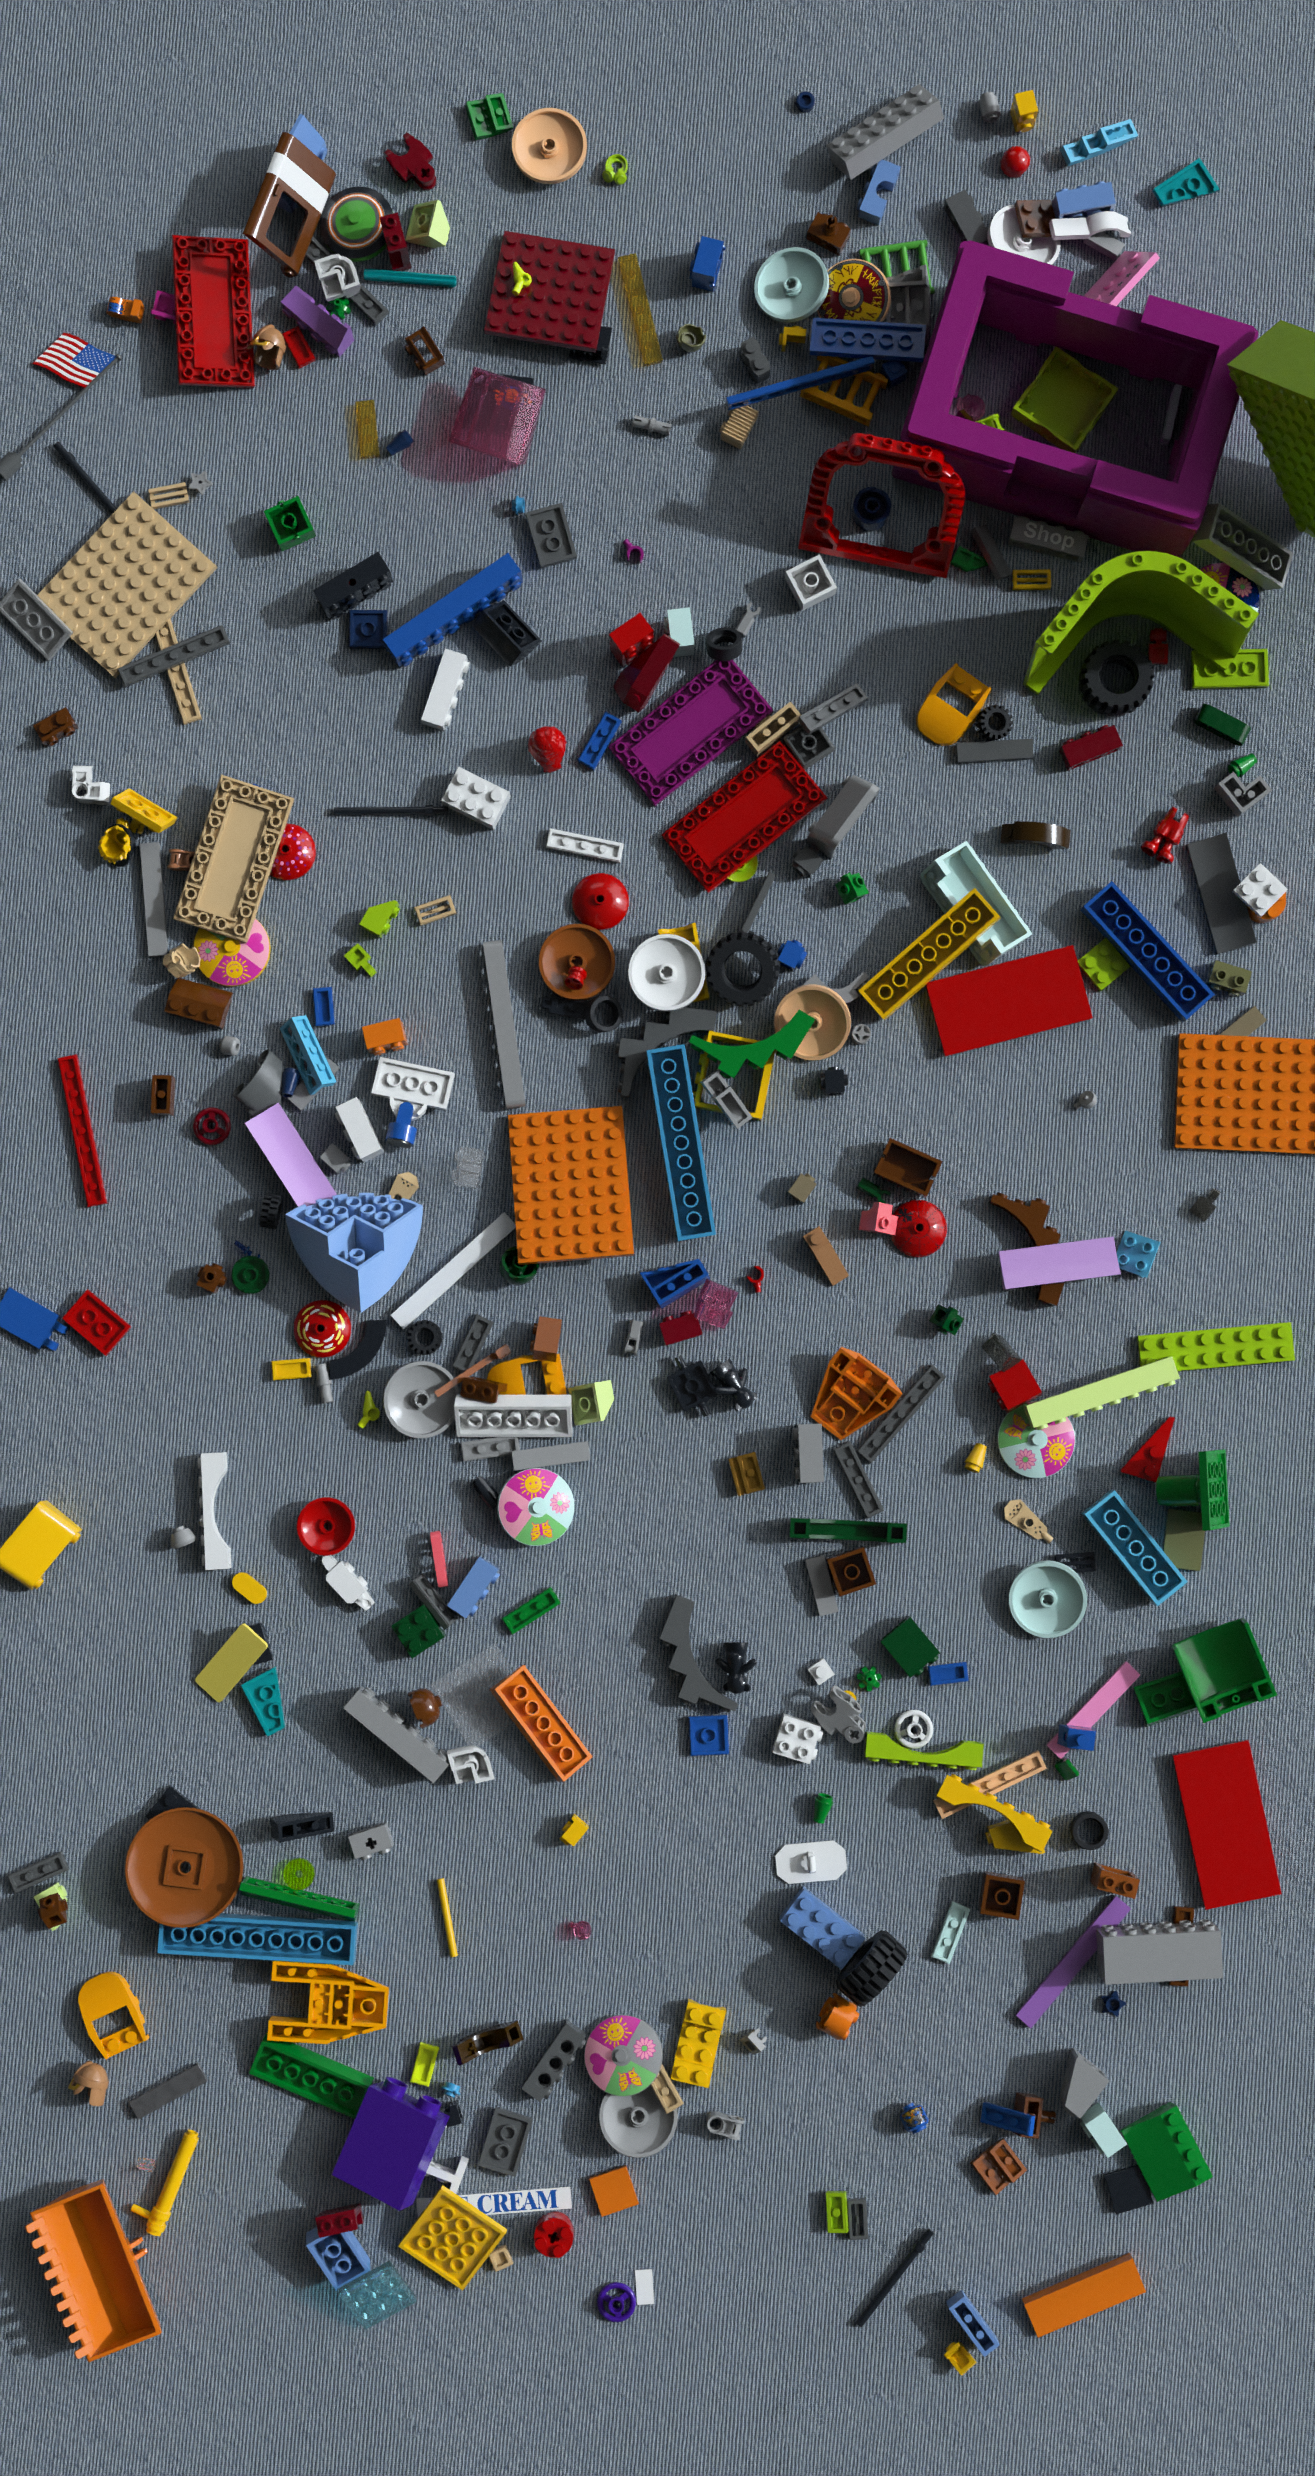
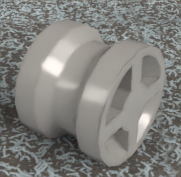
M864 1024L856 1025L851 1033L853 1042L858 1045L867 1043L871 1037L870 1028Z

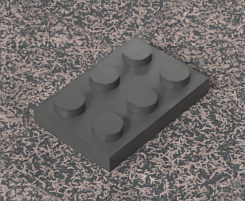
M562 503L526 512L541 568L577 559Z
M496 2107L478 2166L516 2177L533 2118Z

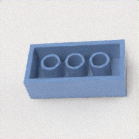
M803 1886L779 1916V1920L841 1970L866 1939L862 1932Z

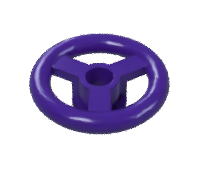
M613 2282L603 2287L599 2292L597 2307L600 2314L606 2320L622 2322L633 2314L636 2307V2297L632 2289L626 2284ZM615 2288L625 2291L620 2296L614 2297L606 2294L609 2290ZM629 2297L630 2307L625 2314L621 2315V2312L624 2310V2300ZM603 2300L609 2303V2310L611 2313L615 2314V2316H612L605 2311L603 2307ZM618 2301L620 2304L615 2306L613 2302Z

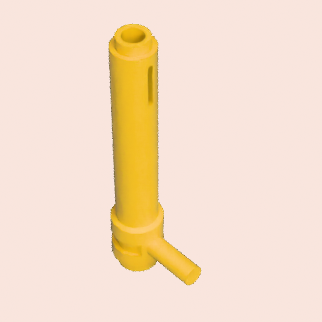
M188 2129L184 2133L156 2206H153L151 2211L136 2204H133L131 2212L148 2219L146 2231L151 2235L161 2236V2233L165 2231V2223L171 2216L170 2210L199 2140L198 2132Z

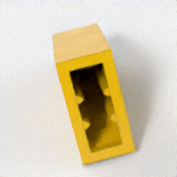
M1008 1820L987 1826L988 1832L985 1835L988 1844L992 1843L994 1848L1038 1854L1045 1853V1850L1039 1852L1024 1844L1019 1833Z

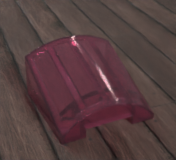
M474 366L448 442L517 464H526L546 389Z

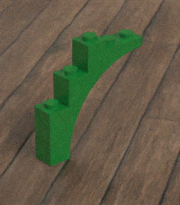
M798 1010L791 1021L780 1031L762 1041L741 1046H725L710 1043L692 1035L689 1040L692 1044L690 1047L699 1053L701 1050L708 1053L707 1058L715 1063L718 1060L721 1061L718 1067L721 1070L720 1074L729 1080L730 1077L735 1078L746 1059L749 1061L748 1065L758 1070L759 1067L763 1069L774 1049L778 1051L776 1055L786 1060L788 1057L791 1059L815 1019Z

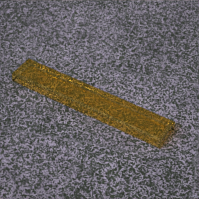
M634 253L618 257L644 366L662 363L663 358L637 255Z

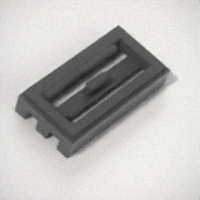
M866 2197L862 2199L847 2198L849 2240L868 2239ZM851 2204L855 2206L856 2235L852 2233ZM859 2204H862L864 2235H860Z

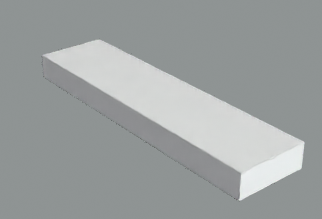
M549 828L546 848L617 863L621 862L624 843Z

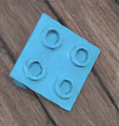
M1125 1230L1116 1253L1119 1268L1137 1274L1141 1278H1147L1161 1242Z

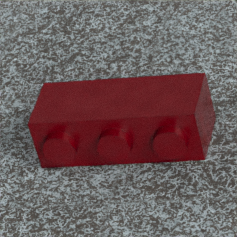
M1104 725L1097 729L1098 732L1093 734L1087 732L1082 734L1078 740L1069 739L1063 742L1059 752L1067 770L1070 771L1119 751L1123 744L1115 725L1110 727Z

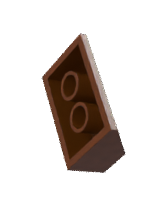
M177 978L169 993L164 1012L168 1015L223 1030L233 993Z

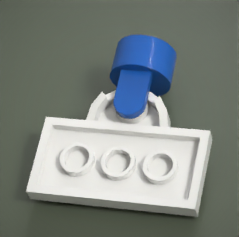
M380 1057L371 1094L389 1098L391 1110L397 1117L396 1122H390L385 1140L389 1144L402 1148H411L414 1145L417 1129L410 1126L411 1121L417 1120L424 1115L427 1107L447 1110L455 1073Z

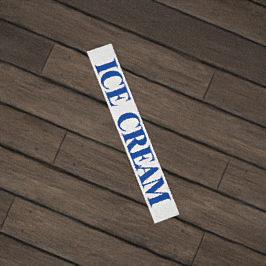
M570 2187L458 2195L486 2215L572 2209ZM433 2197L416 2199L418 2217Z

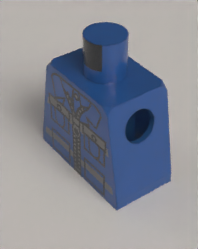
M1059 1724L1057 1744L1066 1748L1094 1751L1096 1728Z

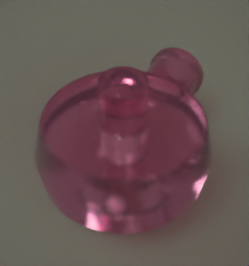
M570 1921L568 1927L573 1929L576 1938L580 1940H585L591 1935L592 1928L586 1921L578 1923Z

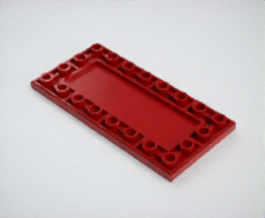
M172 235L178 385L254 388L253 348L247 349L253 340L248 239Z
M779 741L661 834V836L709 894L828 798L784 744Z
M1073 945L938 979L926 984L944 1057L1093 1019Z
M1249 1740L1172 1755L1204 1909L1208 1910L1282 1894Z

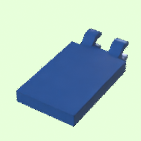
M9 1287L0 1302V1327L38 1349H42L43 1345H45L49 1349L56 1351L59 1344L50 1339L54 1329L62 1334H66L69 1327L58 1321L60 1315Z

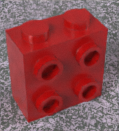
M1024 1359L989 1376V1383H987L991 1392L997 1394L999 1407L1001 1410L1005 1409L1007 1413L1040 1397L1042 1394Z

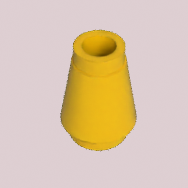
M976 1443L965 1460V1468L967 1470L979 1473L980 1469L983 1468L987 1448L985 1445Z

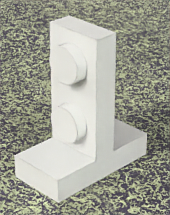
M461 2156L456 2170L431 2161L425 2176H435L438 2181L443 2183L451 2182L449 2190L456 2194L469 2158Z

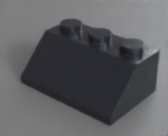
M504 600L484 609L472 625L477 633L489 643L490 647L510 667L522 661L542 642Z

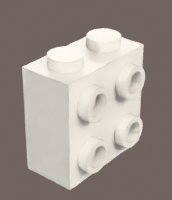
M783 1713L772 1752L810 1764L811 1760L815 1761L817 1755L816 1743L822 1739L823 1731L821 1730V1725Z

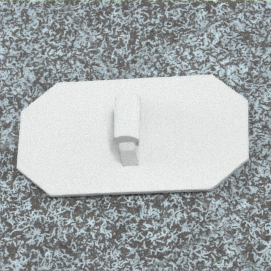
M834 1840L786 1844L775 1855L777 1876L788 1884L837 1880L847 1869L845 1849Z

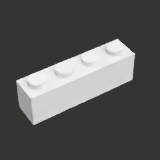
M445 648L421 719L423 725L442 731L445 730L446 726L449 727L452 719L450 715L452 708L455 709L458 701L456 697L457 692L461 691L463 687V674L467 673L470 662H468L467 655Z

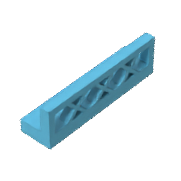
M307 1016L291 1017L280 1027V1031L309 1094L314 1095L322 1087L333 1086L336 1083V1079ZM289 1027L292 1030V1037L287 1030ZM297 1044H298L299 1047H300V1052H299V1053H298V1051H297V1049H296ZM304 1060L307 1063V1070L304 1067ZM312 1077L314 1078L317 1084L314 1087L312 1084Z

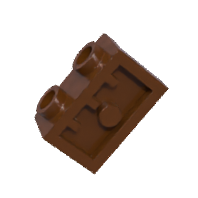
M66 707L33 725L45 747L55 745L59 742L60 738L71 736L78 729L77 724Z
M473 1376L463 1377L460 1395L466 1398L497 1403L499 1392H506L507 1384Z

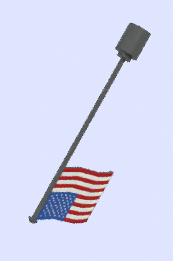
M63 333L32 363V365L47 369L63 380L84 389L18 454L16 452H8L0 460V477L7 482L23 466L21 464V456L118 360H122L120 354H116V356L95 348L77 336Z

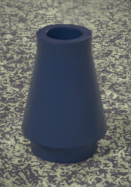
M404 429L402 432H398L386 446V449L393 456L411 447L414 440Z
M285 1068L284 1072H282V1096L287 1098L293 1097V1093L301 1078L300 1072L297 1069Z

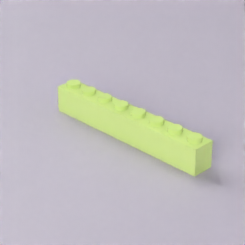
M1171 1356L1023 1407L1030 1427H1036L1037 1430L1048 1427L1047 1423L1054 1421L1055 1424L1066 1421L1065 1417L1073 1415V1418L1085 1415V1410L1091 1409L1094 1412L1102 1409L1103 1404L1109 1403L1111 1406L1120 1403L1121 1398L1128 1397L1129 1400L1138 1397V1392L1145 1390L1146 1393L1157 1390L1156 1386L1164 1384V1387L1176 1384L1175 1380L1180 1379Z

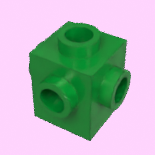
M847 873L840 877V882L835 884L838 894L845 905L856 902L869 893L859 873L853 875Z

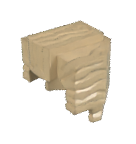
M182 943L164 956L163 965L176 978H183L199 968L201 958L195 947L188 948Z

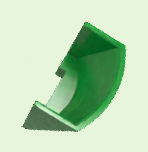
M1244 1617L1207 1629L1171 1645L1203 1723L1222 1717L1225 1713L1254 1702H1261L1277 1696L1253 1633Z

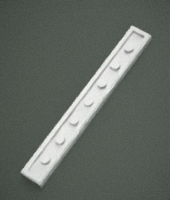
M505 1212L501 1214L393 1312L391 1316L405 1329L516 1228V1224Z

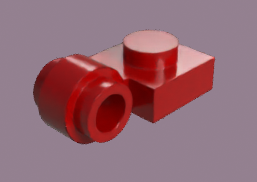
M1154 628V630H1150V641H1153L1155 644L1148 645V660H1151L1152 664L1167 665L1168 644H1162V642H1166V630Z

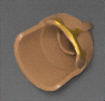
M268 324L254 335L247 349L257 346L254 356V363L268 370H278L286 350L285 341L282 333L274 328L272 324Z
M87 2061L76 2070L68 2089L73 2090V2094L76 2095L85 2087H89V2104L92 2106H103L106 2089L109 2085L106 2070L100 2064Z

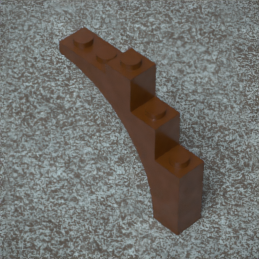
M997 1192L996 1195H991L989 1203L1003 1209L1014 1217L1026 1230L1034 1247L1058 1244L1061 1234L1057 1233V1229L1046 1226V1229L1043 1228L1050 1208L1049 1205H1046L1047 1201L1035 1198V1200H1030L1028 1206H1026V1202L1015 1199V1201L1007 1199L1008 1196ZM1065 1282L1040 1285L1036 1300L1057 1306Z

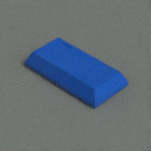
M332 987L313 988L315 1026L335 1025Z
M966 1662L928 1666L930 1686L969 1681Z

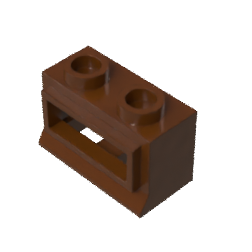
M424 326L405 338L406 345L404 347L409 356H414L416 359L414 363L419 371L423 370L425 375L445 364L443 355ZM422 339L433 357L425 362L414 344Z

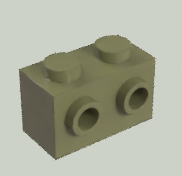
M1215 960L1211 965L1206 985H1209L1210 989L1214 991L1225 990L1228 991L1229 995L1239 997V995L1242 996L1246 993L1252 971Z

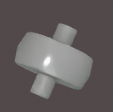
M1084 1091L1079 1097V1102L1074 1104L1076 1110L1080 1107L1092 1108L1097 1102L1095 1093Z

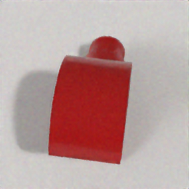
M754 1266L760 1271L761 1277L758 1280H753L747 1276V1279L753 1283L755 1293L761 1292L760 1286L764 1278V1271L761 1267Z

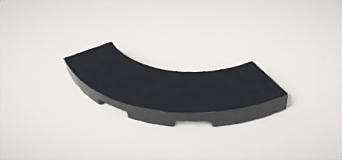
M367 1320L366 1332L359 1346L343 1358L330 1360V1380L353 1375L366 1367L374 1359L383 1344L387 1320Z

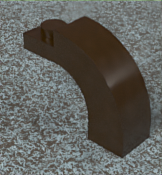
M1014 821L1013 824H1002L1000 843L1036 844L1052 850L1069 849L1071 830L1048 823Z
M512 2021L468 2035L460 2039L459 2043L453 2045L452 2049L457 2065H463L486 2052L511 2047L524 2039L518 2021Z

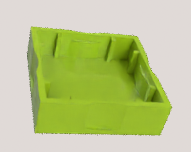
M1055 347L1041 367L1037 378L1027 387L1013 407L1011 416L1058 448L1076 453L1116 396L1119 388L1098 374L1087 370L1076 359Z

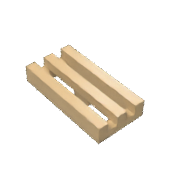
M185 482L148 489L153 509L190 502ZM175 490H181V491H176V492H171V493H166V494H160V493H165V492H170V491H175ZM184 495V498L155 503L156 500Z
M450 895L414 907L420 926L456 914ZM449 902L447 905L420 914V910ZM451 908V911L422 920L423 917Z

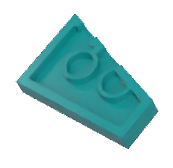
M1198 158L1155 187L1152 192L1160 205L1164 207L1216 193L1220 189L1202 160Z
M276 1667L241 1685L267 1737L286 1727Z

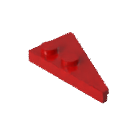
M1170 1416L1164 1421L1160 1428L1122 1466L1119 1472L1157 1482L1175 1418Z

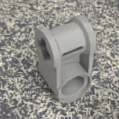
M717 2111L707 2114L706 2124L710 2132L733 2140H740L741 2125L745 2122L743 2118ZM717 2118L720 2120V2123L717 2126H712L710 2124L712 2119Z

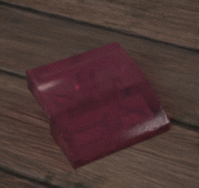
M706 1279L697 1300L694 1317L725 1329L733 1314L730 1308L738 1292L710 1279Z

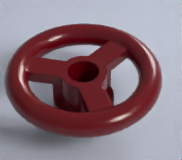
M205 1108L196 1115L193 1121V1131L196 1138L206 1145L220 1144L230 1134V1119L219 1108ZM209 1113V1118L203 1121V1128L199 1130L200 1119ZM215 1113L224 1119L225 1130L218 1127ZM210 1123H214L213 1129L208 1128ZM207 1132H217L221 1136L217 1139L211 1140L203 1137L202 1135L206 1134Z

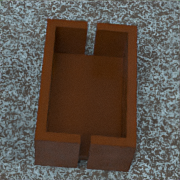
M889 1138L881 1155L883 1157L879 1159L872 1175L926 1198L934 1182L930 1178L934 1179L943 1161Z

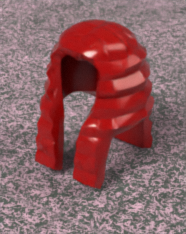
M545 726L532 732L528 740V751L543 767V772L550 773L562 768L561 762L567 742L565 736L556 727Z

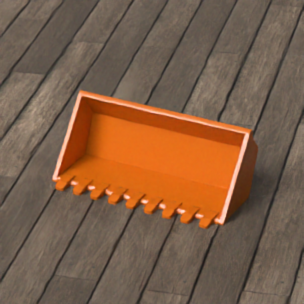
M103 2179L70 2190L45 2206L30 2212L33 2221L25 2226V2230L27 2233L35 2230L38 2233L39 2237L31 2241L33 2249L43 2246L45 2253L38 2256L37 2261L40 2265L49 2261L51 2266L49 2270L43 2273L45 2280H50L54 2277L57 2284L49 2289L51 2296L59 2293L62 2294L63 2300L58 2302L55 2307L58 2312L65 2309L69 2312V2316L62 2320L63 2327L74 2325L76 2331L68 2335V2340L70 2343L80 2340L82 2347L74 2351L76 2359L86 2356L89 2363L162 2333L160 2322L137 2260L147 2254L148 2251L146 2248H142L133 2253L132 2248L141 2244L143 2239L140 2236L129 2242L128 2237L126 2238Z

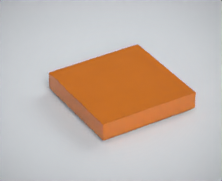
M627 2165L589 2177L601 2217L639 2204Z

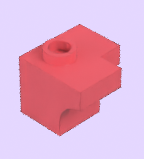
M874 1202L870 1210L861 1212L859 1230L895 1235L898 1216L891 1215L893 1205Z

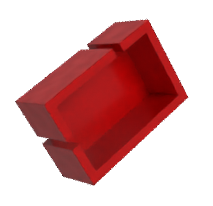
M641 612L609 634L610 650L622 667L631 664L637 656L641 655L654 643V631Z

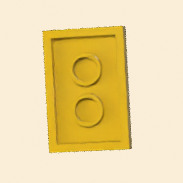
M130 788L114 796L110 803L119 812L126 813L132 817L129 828L134 833L138 829L137 834L143 833L145 825L149 830L160 833L175 824L177 820L176 816Z

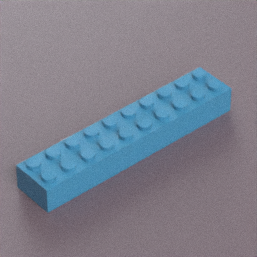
M685 1044L646 1050L677 1241L716 1235Z
M221 1913L213 1920L194 1927L178 1928L159 1923L157 1953L353 1965L356 1960L358 1922Z

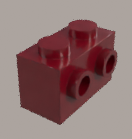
M689 1310L680 1313L681 1317L674 1319L673 1316L662 1319V1323H659L666 1346L703 1335L696 1312L692 1313Z

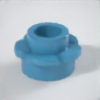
M519 496L512 499V511H515L517 515L525 511L524 498H519Z

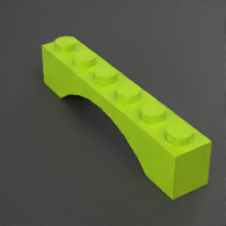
M866 1732L864 1756L868 1757L869 1761L879 1762L881 1758L888 1759L889 1763H899V1760H904L910 1765H919V1762H926V1766L938 1767V1764H946V1768L956 1769L957 1765L965 1766L967 1770H977V1767L982 1768L984 1744L977 1741L962 1740L945 1750L919 1752L899 1745L886 1733Z

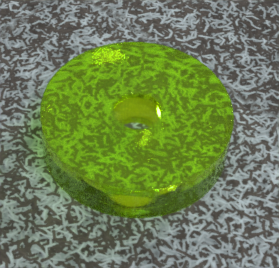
M294 1858L284 1868V1881L294 1890H303L313 1882L315 1868L305 1858ZM300 1870L303 1873L302 1877H298L296 1871Z

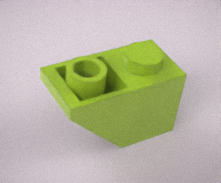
M393 900L369 907L359 924L360 927L382 938L383 934L387 935L391 927L390 921L392 918L395 919L400 911V908H398L399 903Z

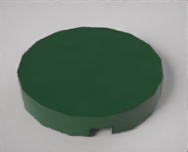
M248 1255L240 1258L232 1268L231 1278L233 1284L240 1291L254 1294L266 1287L270 1279V1270L263 1259L258 1256Z

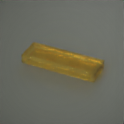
M374 400L356 401L361 459L380 457Z

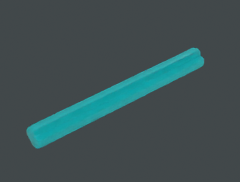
M364 269V279L369 281L456 287L457 278L453 275Z

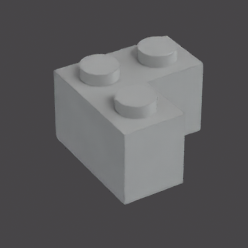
M1234 772L1219 782L1214 788L1237 818L1272 791L1261 775L1245 787Z

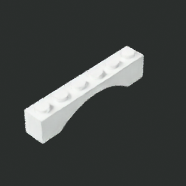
M227 1452L202 1453L201 1457L198 1458V1469H201L202 1477H199V1488H202L199 1504L200 1508H203V1515L200 1516V1525L204 1527V1535H201V1545L205 1547V1554H202V1565L205 1566V1570L232 1568L231 1548L220 1535L214 1516L216 1491L222 1478L227 1473Z

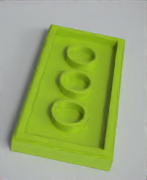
M1240 649L1236 658L1225 671H1222L1211 661L1203 657L1198 651H1191L1192 689L1269 687L1268 649Z

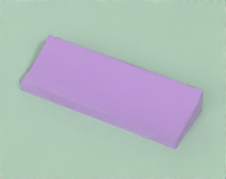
M279 1103L245 1123L298 1207L304 1204L307 1207L315 1204L317 1199H333L332 1196L337 1195Z
M1114 1237L998 1252L1003 1290L1121 1274Z

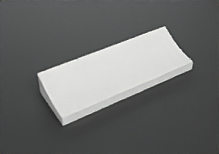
M456 1395L454 1410L457 1437H572L571 1395H498L497 1403L466 1398L461 1395Z

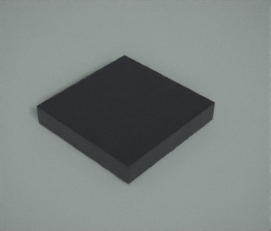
M1138 2165L1104 2174L1116 2214L1154 2204L1149 2186Z

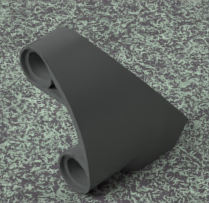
M269 1049L263 1051L258 1057L259 1069L248 1084H240L233 1092V1097L241 1102L253 1117H256L277 1103L281 1105L282 1061Z

